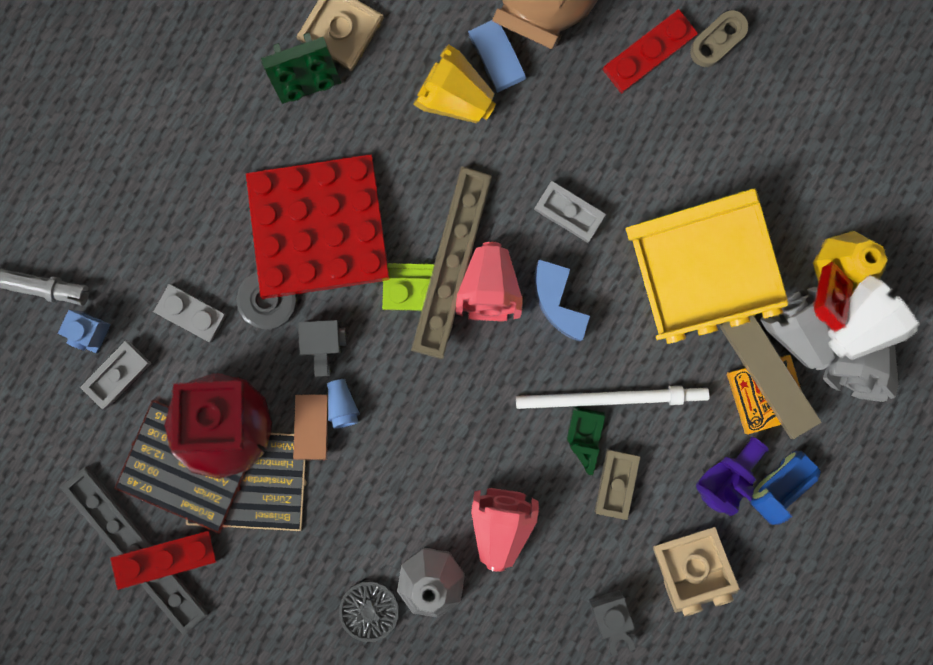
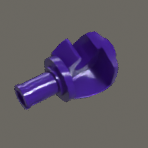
M751 437L736 459L724 457L720 463L705 472L696 484V488L704 503L719 513L723 512L730 516L735 515L739 511L740 501L743 497L751 501L754 492L753 485L757 481L753 476L752 470L764 454L769 451V448L758 439Z

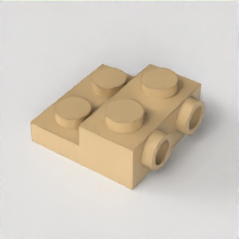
M715 527L653 547L675 613L682 611L684 616H690L703 610L702 604L713 601L715 607L734 601L732 595L737 594L739 587Z

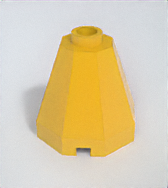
M448 44L440 55L442 59L439 64L436 62L417 95L419 97L415 99L413 105L425 112L477 123L481 118L487 120L496 105L492 101L494 92L462 53Z
M851 231L826 239L821 246L819 254L816 255L813 261L818 282L822 267L834 262L854 283L853 294L858 285L867 277L872 276L880 280L886 268L887 257L883 246L855 231Z

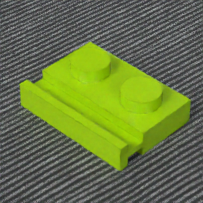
M388 263L390 280L383 281L382 309L422 311L434 264Z

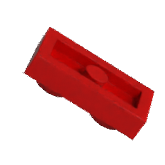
M831 262L822 267L813 311L821 322H825L834 332L846 328L854 283L834 262Z

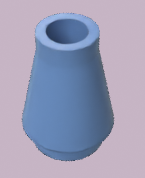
M339 379L327 383L328 421L332 422L333 428H343L357 424V416L360 413L347 387L346 380Z

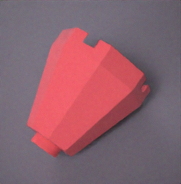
M485 242L482 244V247L475 249L457 293L456 315L463 316V311L469 312V319L485 321H507L508 314L513 313L514 319L521 317L522 295L509 251L502 248L500 243Z
M495 488L487 489L486 495L480 496L481 490L474 491L471 513L480 562L484 563L489 570L504 571L505 568L513 567L537 523L539 512L538 500L532 498L530 504L525 501L526 495L521 492Z

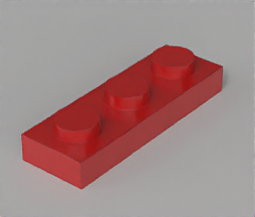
M678 9L607 63L602 70L622 94L693 40L698 33Z
M209 531L110 557L117 590L216 563Z

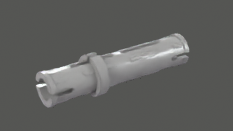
M0 269V288L44 297L50 302H57L59 300L81 306L85 305L88 300L89 292H83L89 290L86 285L67 283L62 281L61 278L53 276L49 279Z

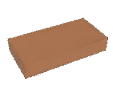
M295 395L293 459L327 460L328 395Z

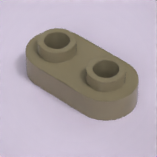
M733 10L720 15L693 42L690 50L693 61L702 67H711L719 62L747 34L748 22L745 16ZM727 25L732 26L734 34H727L724 27ZM709 47L711 55L705 56L701 48Z

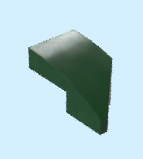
M573 406L567 441L573 453L576 454L584 466L587 474L593 476L599 453L598 445L605 413Z

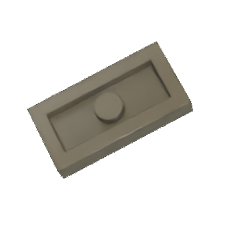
M607 449L594 511L596 514L628 520L640 456Z

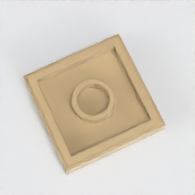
M318 0L298 33L297 39L306 43L303 34L310 33L312 40L324 36L333 61L352 71L384 19V16L359 0Z

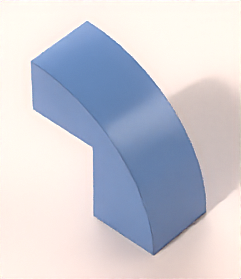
M538 260L534 283L536 297L542 312L558 331L571 339L583 341L590 316L559 307L570 269Z

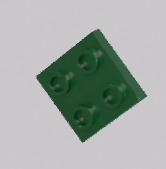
M310 33L303 34L306 43L283 51L279 43L274 44L275 53L261 58L264 70L282 104L300 100L304 96L318 91H326L335 85L341 84L324 36L312 40Z

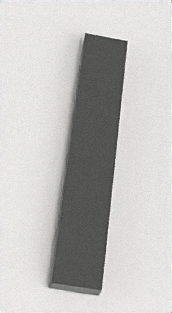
M88 466L84 467L60 487L116 556L154 546ZM178 573L141 583V586L183 636L210 613Z

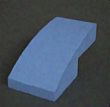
M491 20L468 31L470 39L483 62L484 69L497 92L526 79L520 62L501 25Z

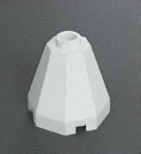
M872 276L862 281L852 294L846 328L837 332L830 329L828 332L831 338L828 345L840 358L843 356H847L851 360L905 341L918 331L919 323L906 304L899 297L893 299L887 293L891 289L885 283Z

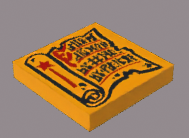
M791 355L781 356L780 358L800 388ZM745 367L727 373L745 434L781 425Z

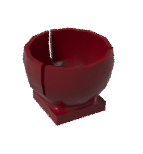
M213 373L191 380L189 383H173L172 400L164 426L170 450L178 461L191 473L221 479L247 471L265 454L264 451L258 448L257 444L267 450L272 431V420L265 397L247 380Z

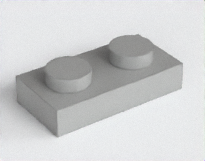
M553 181L550 182L534 208L538 213L587 243L591 240L606 215Z
M168 284L153 311L212 343L227 316L225 313L171 284Z
M124 341L80 388L101 409H108L151 365V362L129 341Z

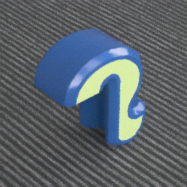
M794 451L781 461L778 469L768 474L756 485L750 504L771 525L782 524L793 517L786 509L818 481L821 471L803 451Z

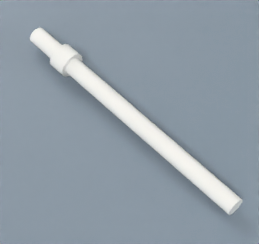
M669 386L668 389L516 396V409L669 402V405H683L684 401L709 400V389H683V386Z

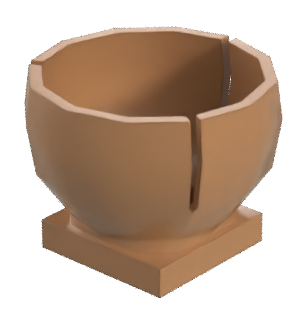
M502 0L503 7L497 8L492 21L553 49L557 47L562 36L560 32L586 18L598 0Z

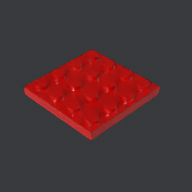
M372 154L246 173L259 291L262 299L390 280Z

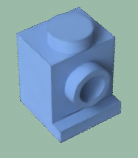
M68 310L58 334L68 338L66 343L70 346L98 353L111 324L82 311Z

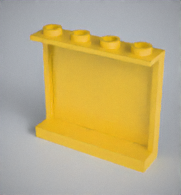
M756 189L626 228L628 239L633 241L657 326L659 334L656 335L657 340L666 338L667 344L685 340V333L694 330L698 331L699 336L718 331L717 324L729 321L731 327L750 322L749 316L762 313L763 318L783 314L782 307L789 305Z

